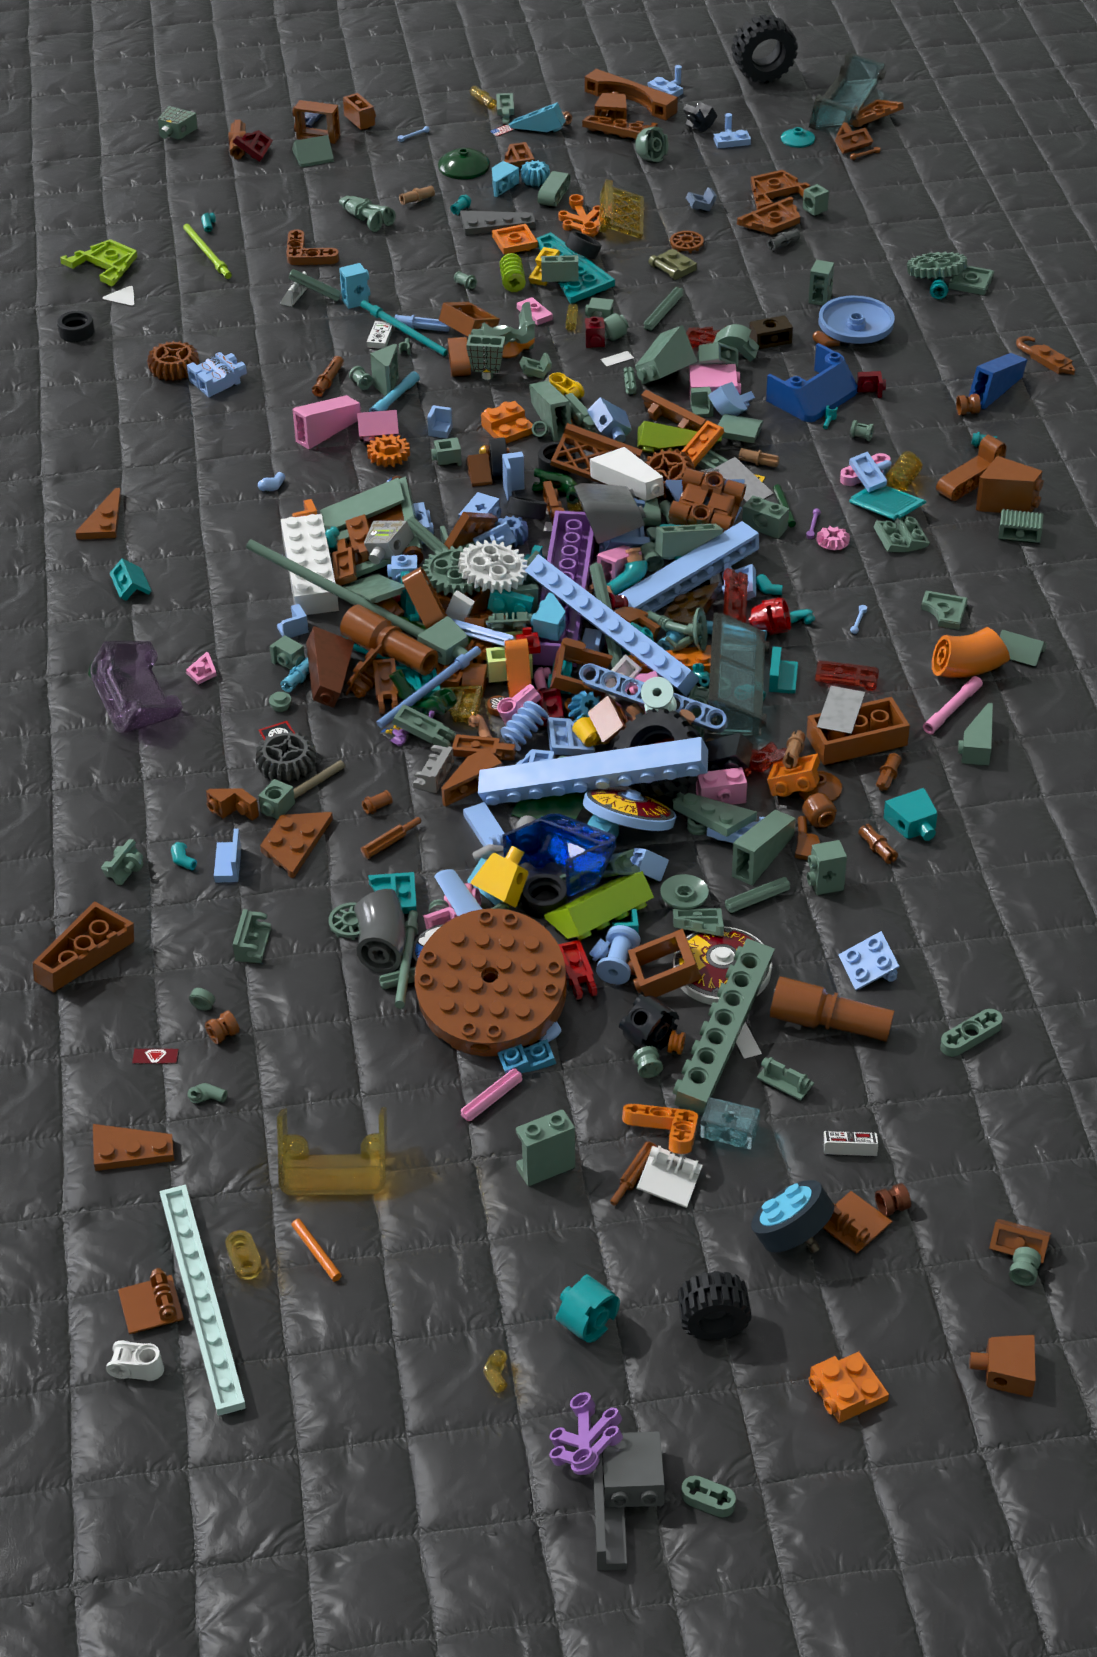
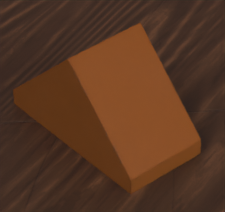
M488 453L468 455L466 464L472 487L492 485Z

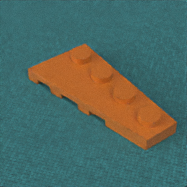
M707 645L705 651H699L697 647L684 648L677 652L667 650L669 654L692 671L693 664L702 663L704 671L714 673L711 645ZM627 655L642 668L640 673L653 672L634 656Z

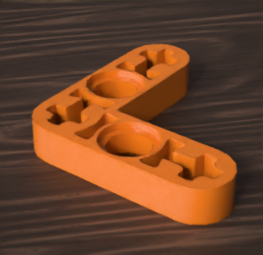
M627 1104L623 1107L622 1121L625 1124L670 1130L668 1148L671 1152L687 1154L692 1151L698 1124V1114L696 1112L641 1104Z

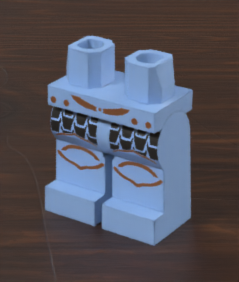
M221 352L215 354V357H210L199 365H196L194 362L187 365L189 381L207 397H211L234 384H240V377L247 374L246 365L243 362L237 363V359L232 353L224 356Z

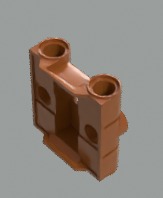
M686 468L682 478V494L679 502L673 501L668 515L669 523L675 525L716 523L723 529V532L730 529L734 524L744 498L746 484L727 480L719 472L713 471L705 475L704 472ZM706 497L710 498L708 506L703 505Z

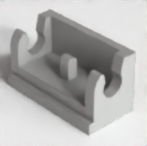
M439 745L431 747L430 750L439 752L440 755H429V759L422 771L415 774L417 779L413 782V788L433 793L438 792L454 765L453 747L450 746L448 748Z

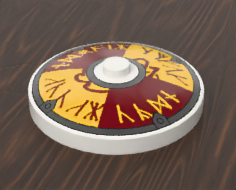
M724 927V936L701 932L692 933L687 936L702 979L683 986L681 989L687 995L702 1003L712 1005L713 1001L718 1003V990L721 983L726 984L728 981L725 976L730 964L735 965L736 963L734 956L738 946L743 947L747 938L761 944L763 943L752 934L731 927ZM680 950L674 953L673 968L685 963ZM772 962L757 996L766 988L770 981Z

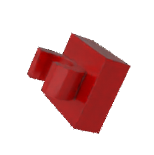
M531 627L522 628L523 634H517L516 639L527 638L529 654L541 653L538 632L532 633Z

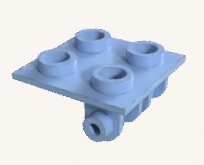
M882 931L839 954L856 991L881 977L889 982L897 978L898 972L896 969L900 966Z

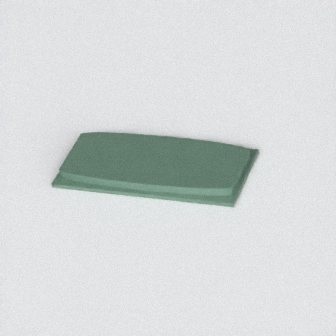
M399 478L393 479L321 509L320 514H322L325 532L332 526H335L338 530L347 527L346 520L363 514L368 519L404 502L405 499Z
M377 573L342 585L347 590L373 603L400 595L402 590L406 589L404 584Z

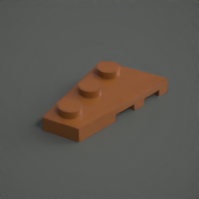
M93 1124L95 1171L175 1161L172 1134Z

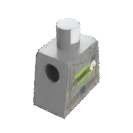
M373 521L364 541V545L370 554L369 560L374 564H379L382 559H392V556L400 555L412 541L414 535L407 521Z

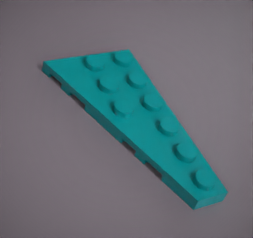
M550 232L536 238L540 251L543 247L559 250V256L578 255L579 281L558 282L570 304L615 286V279L584 256L570 250L565 245V242Z

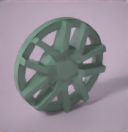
M355 902L339 905L329 915V926L338 938L342 936L355 940V937L360 936L359 923L354 912ZM350 908L348 912L343 909Z

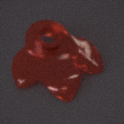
M770 742L759 751L753 749L750 759L751 769L758 772L768 770L773 763L783 760L787 748L777 749L776 745Z

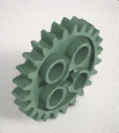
M953 252L922 254V256L911 258L907 263L908 274L915 276V278L921 277V279L925 277L937 279L938 277L952 276V274L958 275V272H963L967 268L966 256L964 254L959 255V253L954 254Z
M451 546L450 550L443 547L442 552L435 550V555L429 554V559H425L423 569L433 588H436V593L444 591L445 596L448 593H452L453 596L456 591L462 594L467 592L472 595V590L480 592L481 586L474 588L475 583L468 584V578L462 579V573H459L458 562L460 553L463 552L462 546H459L458 549Z

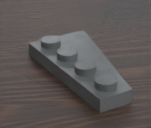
M460 211L465 235L492 233V230L526 224L529 229L536 228L533 213Z

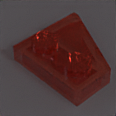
M713 326L704 328L694 327L689 328L686 334L691 346L699 348L700 344L713 343L717 332L720 330H713Z

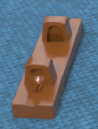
M648 390L641 394L644 405L648 408L649 418L655 421L660 416H663L677 423L678 428L697 432L706 423V419Z

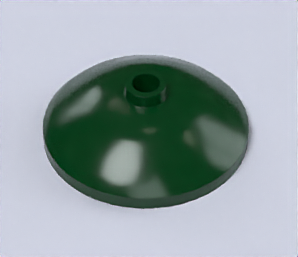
M471 148L454 149L444 154L438 161L439 171L453 179L476 178L485 174L490 167L488 157L482 152Z

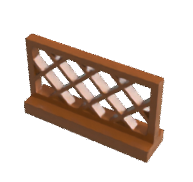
M567 423L550 465L608 485L591 477L590 459L623 447L640 459L643 450ZM564 443L573 445L575 447L567 449ZM583 450H587L594 454L586 456ZM578 452L581 458L573 460L570 454ZM566 455L569 461L561 462L557 458ZM584 462L587 466L586 469H581L576 464Z

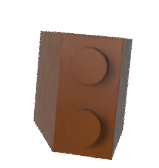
M997 456L980 476L976 510L1001 513L1005 509L1031 513L1034 508H1038L1041 502L1039 493L1044 483V480H1042L1043 471Z

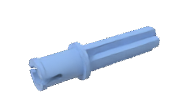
M395 315V319L412 329L418 328L445 332L450 330V326L442 323L439 319L415 317V315Z

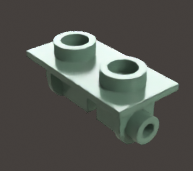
M765 1057L761 1066L764 1068L757 1076V1079L800 1101L814 1085V1082L808 1078V1075L801 1074L791 1068L786 1069L785 1065L775 1061L772 1057Z

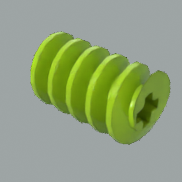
M510 253L503 256L499 263L502 284L506 290L518 292L526 285L523 264L517 254Z

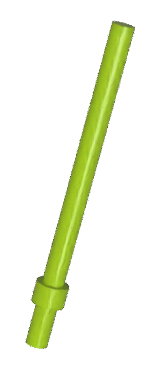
M185 224L183 229L212 261L215 269L220 274H223L226 279H230L232 274L228 270V266L219 260L189 224Z

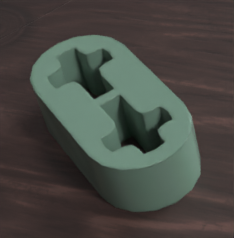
M695 1475L689 1476L683 1481L681 1495L683 1501L689 1506L717 1517H728L734 1512L736 1497L730 1488ZM695 1487L700 1489V1492L697 1491L695 1495L690 1494V1490L693 1491ZM722 1498L727 1499V1502H724L723 1505L717 1504Z

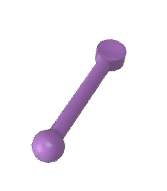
M818 508L813 510L814 516L811 527L806 533L808 539H813L815 535L813 531L817 517L821 514Z

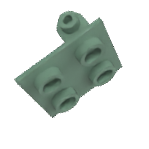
M512 612V619H509V614L506 613V620H504V613H493V616L488 617L489 621H486L488 629L502 633L522 631V628L531 627L533 631L531 626L532 614H528V612H517V619H515V612Z

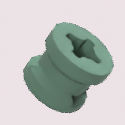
M653 1046L642 1047L633 1055L634 1062L638 1065L637 1069L640 1077L652 1078L663 1070V1064L658 1060V1050Z

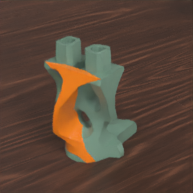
M525 302L522 305V310L519 314V329L505 325L492 328L484 322L481 329H472L471 335L505 336L502 358L517 357L522 350L533 349L535 321L532 319L530 302Z

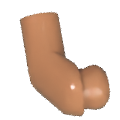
M477 714L476 716L471 715L469 717V726L472 728L476 727L479 736L492 737L483 716Z

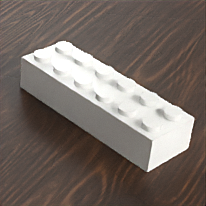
M322 514L280 519L286 557L335 583ZM289 571L294 605L299 604L306 615L339 611L338 596Z

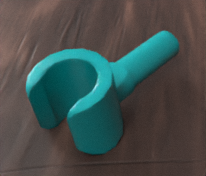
M826 406L824 429L828 428L831 420L837 419L838 407L836 409H829L830 406Z

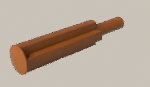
M416 817L403 826L399 824L361 847L363 856L366 859H370V857L405 837L407 831L421 823V818Z
M645 1142L620 1179V1187L610 1200L612 1205H617L627 1189L632 1190L638 1182L652 1146L657 1147L654 1143Z

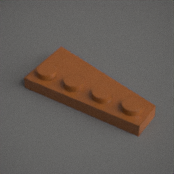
M589 115L582 120V127L588 128L590 131L599 130L603 131L604 134H617L622 138L631 137L636 140L638 134L643 129L658 127V123H651V126L643 125V121L627 123L626 119L611 121L610 117Z

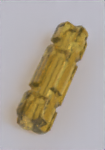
M576 304L568 305L565 323L566 330L573 331L576 328L575 324L578 314V306Z

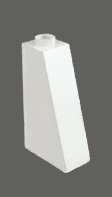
M625 447L590 459V473L593 479L608 485L627 486L629 490L633 489L636 497L646 501L664 495L663 476Z

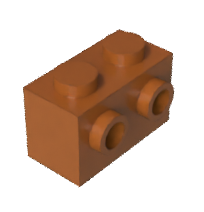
M358 93L343 97L344 116L360 130L368 129L375 125L376 112L373 105Z

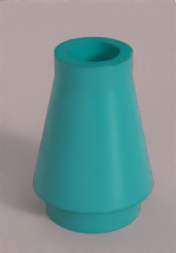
M942 277L934 279L930 287V294L935 299H942L948 294V287Z

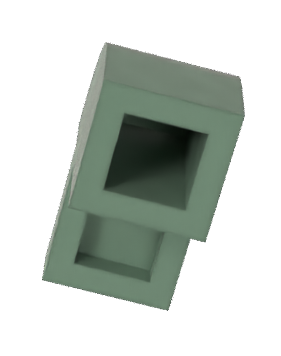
M739 324L726 326L717 332L714 340L715 343L719 342L737 348L750 362L756 358L759 345L749 337L751 330Z

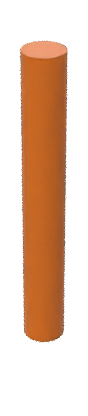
M300 1219L294 1220L291 1226L332 1281H338L342 1274Z

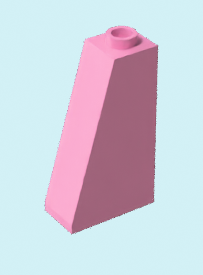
M346 395L295 407L292 410L296 442L307 449H311L358 421L357 413H361L360 403Z

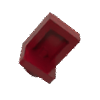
M603 317L585 318L586 348L605 347Z

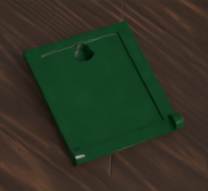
M586 792L520 800L517 802L511 815L519 819L523 816H532L536 818L540 828L565 838L584 807L583 800Z

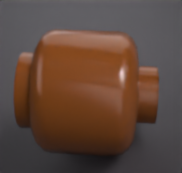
M823 793L810 795L802 806L804 816L816 828L831 825L837 814L835 805Z

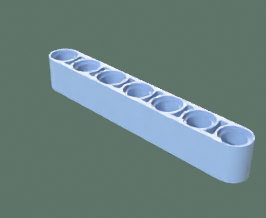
M590 663L581 667L579 676L586 686L645 707L641 697V688L645 682ZM595 671V678L593 680H586L587 672ZM609 679H617L616 686L612 688L606 687V682ZM630 686L638 687V692L635 695L627 694ZM674 693L675 700L681 703L679 709L676 710L677 713L682 709L690 712L694 708L702 710L701 715L695 718L691 724L718 733L727 728L728 719L722 710ZM714 716L723 717V722L720 725L715 726L711 724Z

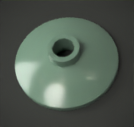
M680 874L666 879L661 886L660 893L664 902L674 908L693 909L699 907L707 900L709 890L707 884L702 879L693 875Z

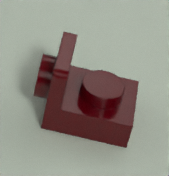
M881 371L858 372L857 392H877L878 398H882V392L886 390V379H882Z

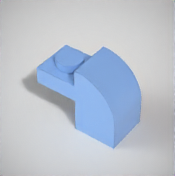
M733 382L720 386L708 395L712 404L721 415L730 414L736 416L746 411L747 407L750 406L749 402L755 398L752 391L739 395Z

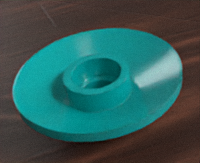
M796 127L783 132L781 141L787 146L802 148L813 144L815 135L801 127Z

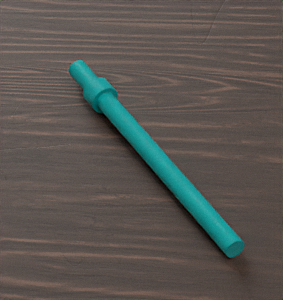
M365 300L361 302L360 306L369 311L370 315L375 318H381L444 357L448 354L447 349L385 313L381 307L372 305Z

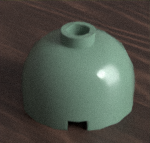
M649 127L643 129L638 134L635 147L637 154L643 160L660 162L663 160L661 159L663 155L667 154L669 146L667 134L661 131L663 130L662 128Z

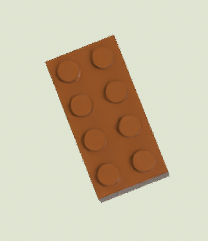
M892 697L862 703L851 734L817 727L821 713L808 716L806 736L815 752L818 753L823 765L908 746L910 725Z

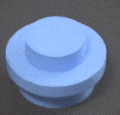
M600 939L592 948L589 954L593 957V961L596 962L598 959L601 960L608 955L610 951L608 947L610 942L608 940L605 942Z

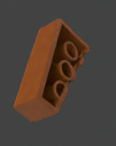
M94 901L33 961L34 981L52 992L57 991L134 942V923Z

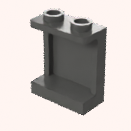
M660 1431L622 1433L623 1439L621 1442L614 1446L608 1445L602 1452L605 1507L622 1508L664 1505V1474Z

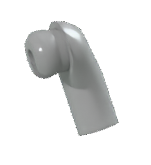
M488 844L473 852V857L477 863L481 857L487 859L492 853L505 858L508 854V849L505 846Z

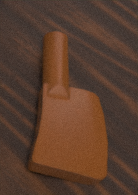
M800 816L797 819V848L794 857L808 860V856L811 855L812 845L820 844V840L817 835L807 833V818Z

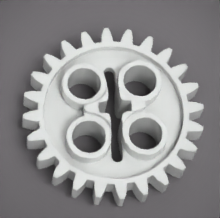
M484 540V544L476 541V545L469 544V548L464 547L463 552L460 553L458 567L459 573H462V579L468 578V584L475 583L474 588L481 586L482 591L488 588L491 593L495 589L502 593L503 589L510 592L511 587L517 589L518 585H523V581L527 577L525 572L528 567L527 560L524 559V554H518V549L511 550L512 545L505 547L504 542L498 545L495 540L492 541V544Z

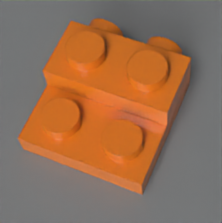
M516 401L503 402L499 407L487 408L481 413L482 427L493 438L505 437L506 444L533 434V424L525 417V410Z
M818 753L799 757L797 765L793 767L792 764L791 768L785 767L783 761L775 762L767 779L772 796L786 797L796 791L809 792L814 790L820 779L817 771L820 764Z
M859 1351L841 1360L834 1356L811 1367L810 1377L808 1378L812 1390L815 1393L818 1392L822 1397L827 1412L830 1415L833 1414L839 1423L876 1407L889 1399V1393Z

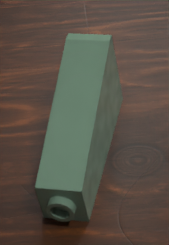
M548 380L529 384L533 407L540 419L548 425V433L554 442L560 441L567 423L572 424L569 400Z
M775 809L733 843L732 877L753 886L795 835L796 818Z

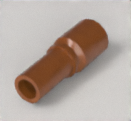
M357 604L348 609L341 621L340 632L344 638L354 641L355 644L368 651L371 648L376 649L381 643L383 644L379 651L381 656L395 658L397 662L421 675L430 674L438 662V652L406 635L399 627L393 626L390 620L362 605Z
M780 976L771 1004L770 1017L810 1028L824 1025L826 1030H830L831 1027L887 1042L895 1011L839 997V993L834 992V995L827 993L825 987Z

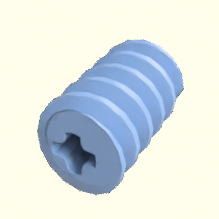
M532 701L524 702L523 707L518 709V714H514L512 720L506 723V727L504 726L500 730L506 743L515 744L517 751L521 750L518 743L523 745L527 743L524 736L529 739L532 738L529 730L538 731L535 723L542 726L544 722L541 717L544 719L549 718L548 713Z

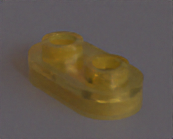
M244 1230L230 1233L226 1238L225 1244L236 1275L246 1280L257 1277L262 1270V1264L251 1234Z

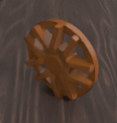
M679 231L670 237V244L672 249H677V252L688 251L692 253L693 250L699 251V248L704 245V238L701 234L694 231Z

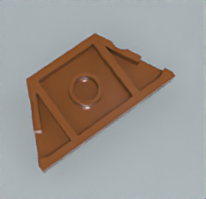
M792 197L737 218V225L769 234L778 233L800 223V214L797 212L796 205L793 204Z
M332 812L281 815L260 845L261 852L267 858L272 859L276 866H282L287 871L288 876L294 879L332 822Z

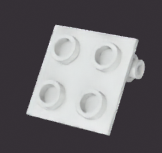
M659 1145L658 1148L652 1146L636 1189L687 1208L702 1165L698 1163V1160L694 1161L686 1157L683 1159V1154L678 1157L675 1156L676 1153L670 1154L671 1151L663 1149Z

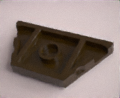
M716 582L676 596L664 616L672 619L675 623L682 625L691 624L697 608H703L705 615L722 591L721 583Z

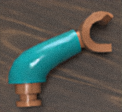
M641 548L625 550L626 554L629 555L627 563L624 564L623 572L606 584L608 592L616 596L642 580L648 567L647 560H643L642 555H639ZM593 584L588 586V591H594Z

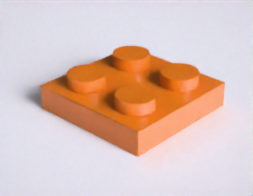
M526 224L492 230V237L503 255L538 248V241Z

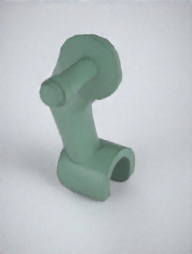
M669 636L665 638V641L674 647L672 649L673 652L680 651L695 643L694 638L689 636L683 638L678 643H675Z

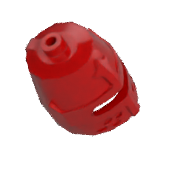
M780 597L764 600L761 604L753 607L751 617H749L750 625H753L754 629L766 630L769 635L789 631L791 629V617L786 600Z

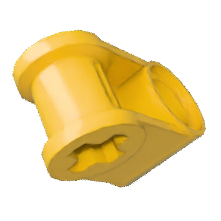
M559 372L552 373L549 376V382L564 396L569 393H573L578 399L584 396V388L579 382H575Z
M582 717L574 723L572 731L586 747L605 744L602 742L590 717Z

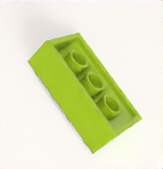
M643 871L616 878L544 916L567 939L577 937L578 940H581L592 934L590 930L594 928L600 930L609 926V921L613 918L617 921L628 916L627 911L631 909L639 910L646 907V901L654 898Z

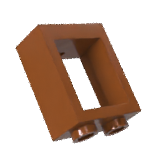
M299 100L296 106L293 107L292 114L295 117L294 131L296 132L297 139L328 135L331 144L337 142L341 136L338 105ZM305 112L326 115L327 130L307 128Z
M444 302L439 321L469 337V334L471 335L472 329H481L484 322L493 328L498 326L500 321L496 316L470 302Z
M683 929L628 950L631 960L627 964L631 969L632 976L635 974L637 976L636 979H633L638 993L643 992L645 997H658L702 979ZM676 951H681L684 964L645 979L641 968L642 965Z

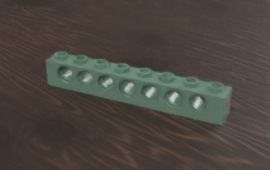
M748 938L743 947L738 946L734 956L736 963L735 965L730 964L725 976L728 981L726 984L721 983L717 997H719L718 1003L713 1001L708 1016L711 1018L709 1022L704 1021L699 1033L702 1038L700 1041L695 1040L691 1050L693 1058L692 1060L687 1059L682 1070V1074H684L683 1080L678 1079L673 1089V1094L676 1095L674 1105L694 1111L701 1116L704 1115L770 967L774 948Z

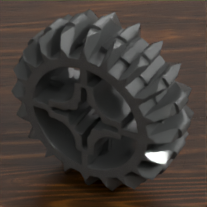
M292 730L289 733L282 731L281 734L274 732L272 737L266 736L265 740L260 741V745L256 747L255 761L259 773H262L264 778L269 777L271 781L278 779L280 782L287 780L290 783V780L295 779L299 781L300 776L306 777L307 773L312 772L313 767L316 766L317 752L313 741L309 740L306 735L302 736L301 732L296 734Z

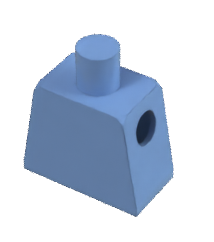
M601 397L587 410L599 432L613 440L623 443L628 433L632 430L626 411Z

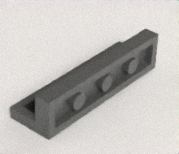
M601 1453L599 1455V1463L593 1471L597 1570H627L624 1507H605L603 1458Z

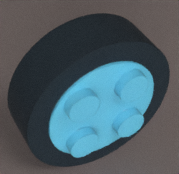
M801 1181L781 1190L766 1201L754 1215L751 1228L769 1252H782L805 1243L809 1251L815 1253L820 1249V1246L813 1236L830 1220L834 1212V1203L818 1181Z

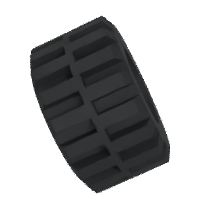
M719 1271L701 1273V1275L691 1277V1280L685 1281L683 1287H680L678 1290L682 1328L686 1330L688 1335H693V1338H702L708 1341L730 1338L734 1334L742 1332V1329L747 1328L749 1321H751L752 1316L745 1281L736 1274L731 1275L730 1272L721 1273Z

